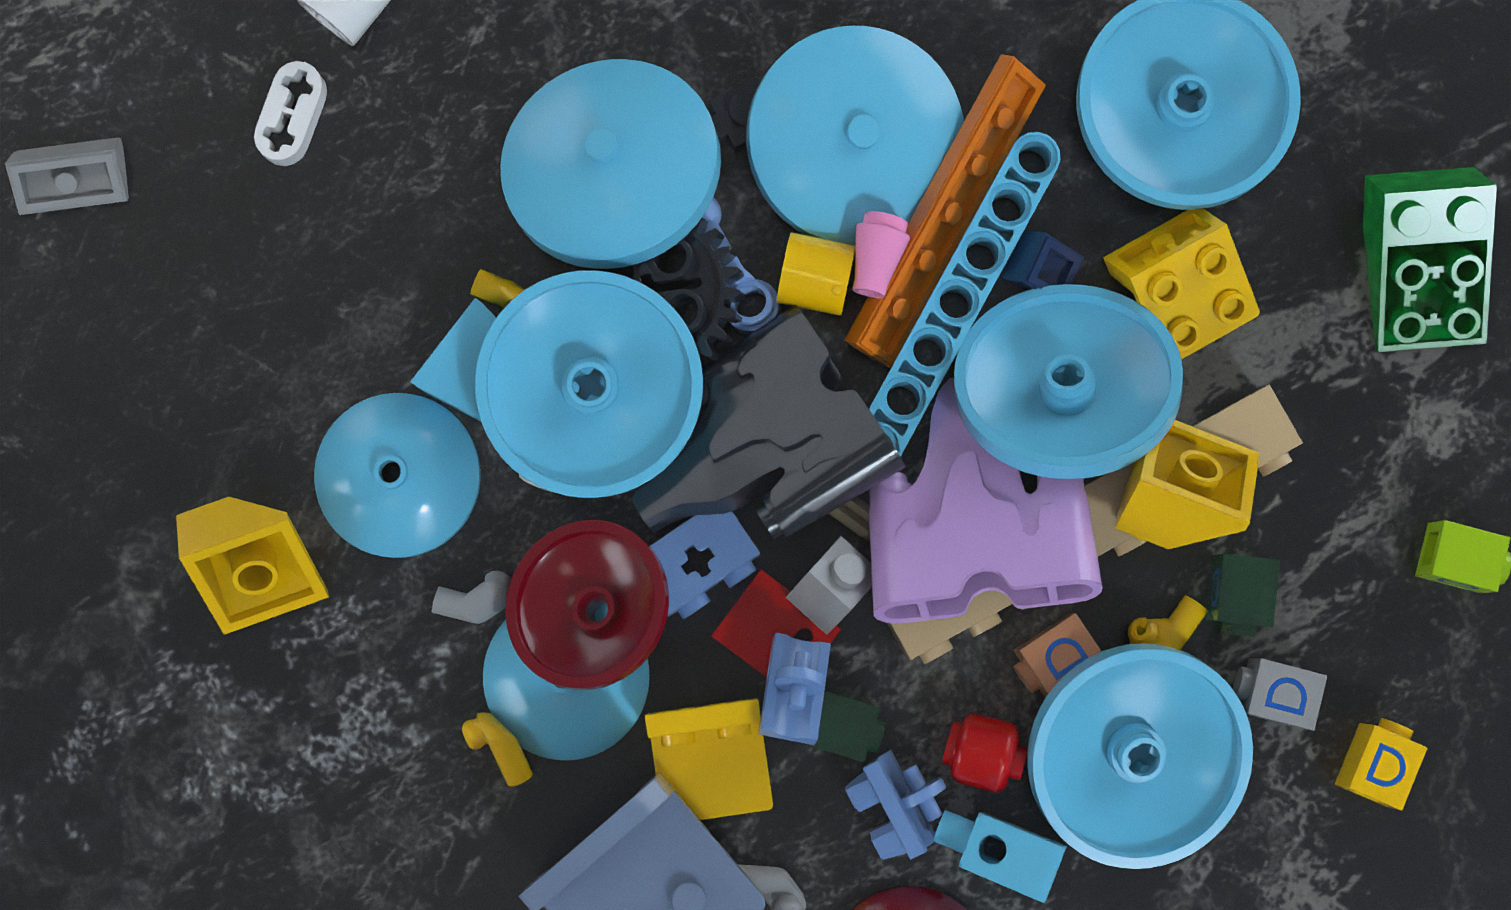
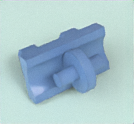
M775 633L772 639L758 734L815 745L818 740L830 643L802 641L786 634Z
M889 750L875 757L863 767L864 771L845 786V791L854 808L859 812L881 802L890 821L875 827L870 832L871 841L880 858L887 859L907 853L911 860L924 854L927 851V847L934 843L935 833L929 822L943 814L933 796L946 789V785L942 777L926 782L917 764L902 771L893 752Z

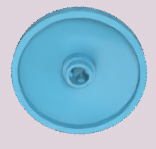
M1240 0L1135 1L1117 13L1096 37L1081 67L1076 93V109L1081 133L1089 152L1102 171L1114 183L1131 195L1154 205L1180 210H1195L1221 205L1240 197L1259 184L1278 165L1289 148L1297 128L1301 105L1299 77L1287 45L1272 24L1260 13Z
M868 26L835 27L812 34L793 45L764 75L756 89L748 113L746 126L747 155L752 174L763 197L786 223L807 236L856 245V225L863 222L865 212H884L903 218L909 223L964 123L960 102L948 77L932 57L919 46L900 35L880 28Z
M628 59L602 60L581 65L557 76L540 88L525 103L510 126L504 142L500 164L501 183L512 215L530 240L544 252L556 259L580 267L593 269L621 268L647 261L664 253L681 241L697 225L708 209L717 188L721 167V151L718 135L709 111L699 95L684 80L662 67L642 61Z
M575 271L555 275L532 285L516 296L500 312L488 330L479 352L475 373V396L480 420L493 447L513 470L539 487L558 494L580 498H599L621 494L645 484L664 471L676 459L689 440L698 419L703 394V375L699 353L692 334L676 310L663 297L642 283L626 276L603 271Z
M1050 285L1042 289H1031L1014 295L991 308L977 320L969 330L957 354L954 370L955 396L959 414L970 435L983 449L999 461L1025 473L1055 479L1089 478L1114 472L1132 464L1150 452L1170 430L1180 407L1183 368L1178 347L1170 332L1153 313L1136 301L1122 294L1094 286Z
M1146 643L1129 644L1102 651L1084 660L1065 674L1047 695L1037 713L1030 733L1027 751L1028 776L1033 796L1043 816L1057 834L1076 851L1094 861L1109 866L1130 869L1152 868L1178 861L1210 842L1227 825L1239 807L1249 783L1253 763V741L1249 720L1242 703L1230 685L1216 671L1198 658L1172 647Z

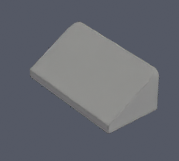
M121 138L18 150L13 152L5 163L19 215L124 202L129 199L124 149Z

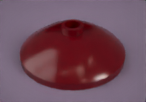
M583 520L561 526L542 537L530 548L520 561L511 579L507 593L505 613L511 643L519 658L533 673L554 685L572 690H593L612 685L638 669L659 642L668 616V582L663 566L652 548L642 538L627 528L602 520ZM602 604H607L608 611L606 616L602 620L596 621L595 612L597 608Z

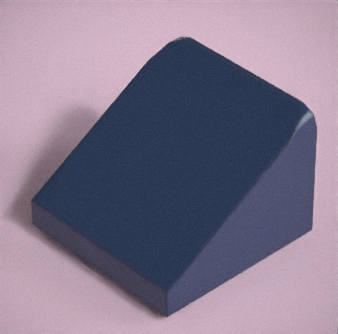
M1024 231L1013 250L1002 278L1025 291L1036 290L1037 288L1042 289L1050 285H1072L1085 257L1046 232Z

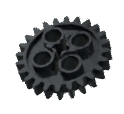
M702 217L688 235L676 245L652 259L633 265L634 275L632 279L655 292L656 285H660L668 290L660 292L659 295L678 314L685 304L696 302L698 305L697 317L687 327L692 334L699 357L703 354L716 361L719 359V356L713 347V343L716 340L726 343H732L733 341L730 334L723 329L726 322L739 323L743 319L732 311L730 307L731 303L746 300V295L743 292L731 287L732 283L744 277V272L738 267H726L737 256V253L730 246L718 248L725 236L716 228L706 232L708 221ZM685 249L687 258L685 265L675 273H668V258L673 252ZM571 267L570 272L603 271L617 274L620 268L593 269L586 267ZM697 279L702 280V284L698 288L692 290L681 289L694 283Z

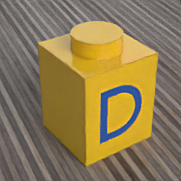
M1381 718L1378 726L1359 723L1335 785L1385 807L1402 811L1427 747L1410 740L1414 732L1413 730L1393 721Z

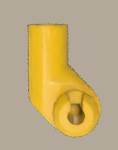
M480 269L470 294L505 308L525 289L513 281Z
M477 713V718L463 723L462 732L468 746L471 749L477 750L488 744L508 786L520 785L532 777L533 772L518 739L493 714Z

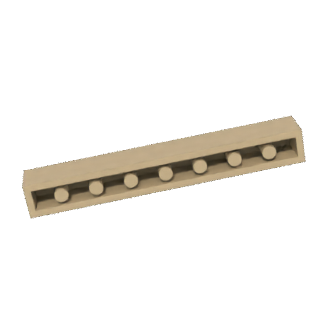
M1270 384L1193 426L1259 452L1258 469L1262 476H1266L1293 461L1288 451L1303 443ZM1134 462L1119 470L1107 473L1085 485L1097 556L1114 548L1119 557L1147 542L1138 540L1128 533L1115 529L1122 493ZM986 591L973 598L967 612L962 616L887 624L906 659L912 660L920 656L923 663L926 664L952 650L953 646L949 639L962 631L969 629L972 637H975L1002 622L997 612L1008 607L1012 602L1005 594L998 591Z

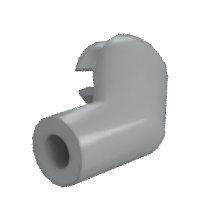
M491 571L485 575V582H482L468 593L439 586L434 597L432 613L475 624L486 622L506 608L507 593L512 578L503 571Z
M738 864L762 892L771 910L806 909L804 893L785 869Z

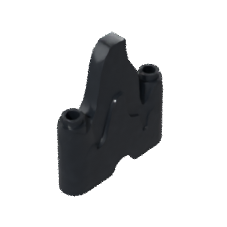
M793 305L720 354L718 360H712L702 367L703 394L698 417L702 415L701 419L694 427L689 440L676 459L655 478L637 487L632 502L645 524L655 533L663 527L688 516L725 514L739 509L767 494L762 499L765 504L758 508L756 512L773 539L783 533L788 537L808 524L817 521L905 468V464L859 394L854 390L836 392L842 383V376L830 359L828 349L799 307Z

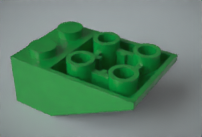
M1468 167L1365 175L1363 234L1374 341L1377 352L1487 344L1497 185L1476 168Z

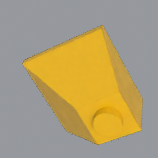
M1174 420L1164 438L1150 452L1134 462L1122 493L1115 529L1128 533L1138 540L1148 541L1166 549L1245 531L1251 519L1260 453Z
M229 496L176 515L179 559L224 635L329 597L328 589L287 512Z

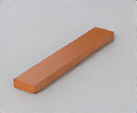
M1000 55L910 219L906 230L910 240L887 286L885 297L867 298L844 340L881 366L892 368L1046 86L1014 56Z

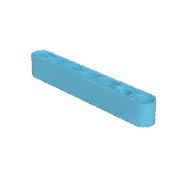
M1040 132L1027 133L1021 136L1011 148L869 408L900 457L1058 169L1061 159L1060 149L1055 140L1047 134ZM1025 151L1038 153L1045 162V171L1036 174L1027 172L1019 163V154ZM999 198H1007L1014 201L1020 211L1019 219L1009 222L999 219L993 211V201ZM973 245L985 246L994 256L993 267L984 270L974 268L967 260L966 250ZM951 292L962 295L968 303L967 315L961 318L949 317L940 307V297ZM921 340L934 341L942 351L943 358L941 363L929 367L920 364L914 356V345ZM899 387L910 390L916 398L915 411L908 415L894 413L887 404V394L890 390Z

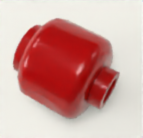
M971 713L964 718L962 723L953 722L942 764L950 766V775L955 782L991 793H999L1006 788L1009 778L1021 780L1028 747L1018 745L1020 732L1015 724L982 714Z

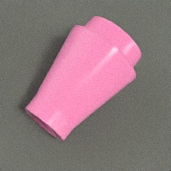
M865 212L863 222L856 225L855 280L852 288L854 292L873 298L885 297L887 286L910 240V236L906 234L908 226L906 220L884 212Z

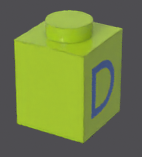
M1446 520L1428 523L1415 576L1477 593L1498 592L1499 585L1506 582L1511 571V553L1507 552L1511 537Z

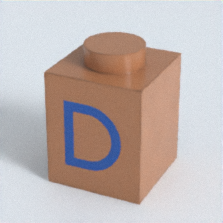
M1069 613L1015 648L1013 651L1020 662L1015 664L1013 668L1031 694L1040 690L1042 695L1047 697L1065 674L1084 660L1102 651L1076 613Z

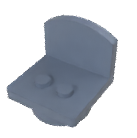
M660 772L642 786L636 795L573 850L532 881L518 896L529 910H540L542 907H545L547 910H764L765 897Z

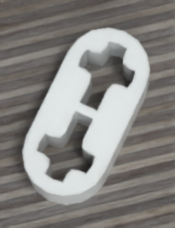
M294 61L287 63L278 70L256 125L254 134L256 147L267 160L275 165L288 166L295 164L303 158L323 109L327 95L326 84L317 70L310 64ZM303 76H306V81L313 88V91L310 95L301 94L293 110L291 107L294 102V95L288 89V85L290 82L300 83ZM287 118H290L287 132L294 138L292 146L282 145L279 152H275L276 146L269 140V136L272 132L281 134Z

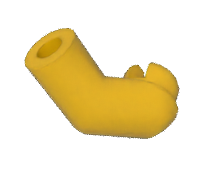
M1185 595L1169 618L1147 619L1146 617H1140L1135 619L1128 628L1130 644H1158L1181 650L1208 610L1194 599Z

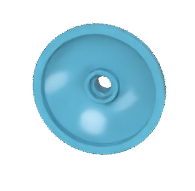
M408 393L377 395L363 400L345 411L332 424L324 436L317 453L314 469V483L318 503L332 528L344 540L358 549L370 554L390 558H406L421 555L438 548L451 539L462 528L472 513L479 494L481 468L477 449L472 437L461 421L435 401ZM396 462L401 469L400 477L394 482L387 483L383 479L382 470L386 464Z
M602 604L597 608L595 612L596 621H600L606 616L608 611L607 604ZM506 620L501 624L490 642L483 667L484 694L491 714L518 739L521 748L540 757L554 760L587 758L603 752L616 744L631 730L638 720L649 691L650 669L648 658L632 674L603 688L572 690L547 682L533 673L517 655L508 634Z

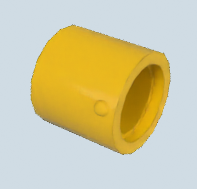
M791 232L783 262L776 303L790 306L797 305L800 308L841 316L856 245Z

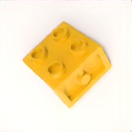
M1205 209L1187 210L1103 257L1110 275L1133 293L1137 303L1147 308L1165 325L1178 347L1181 360L1253 320L1260 313L1227 224Z
M758 698L653 712L645 715L647 736L651 738L655 773H661L700 820L767 811L773 807L764 737L758 734L761 719Z

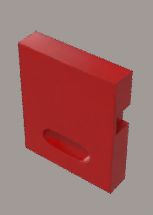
M760 570L712 634V637L767 678L772 639L775 633L786 634L794 638L800 629L806 628L812 633L811 642L831 644L841 629L835 626L826 635L786 598L791 592L763 570Z

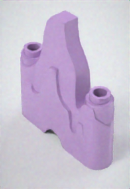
M954 378L948 379L938 391L931 414L929 443L925 463L917 481L911 485L908 483L905 474L897 472L870 488L869 531L874 617L882 622L894 624L959 617L967 612L974 597L986 591H998L1005 594L1012 604L1019 609L1076 603L1098 596L1102 592L1103 587L1090 507L1083 478L1055 479L1037 476L1036 491L1032 494L1026 493L1022 484L1020 470L1010 467L993 457L970 435L958 411Z

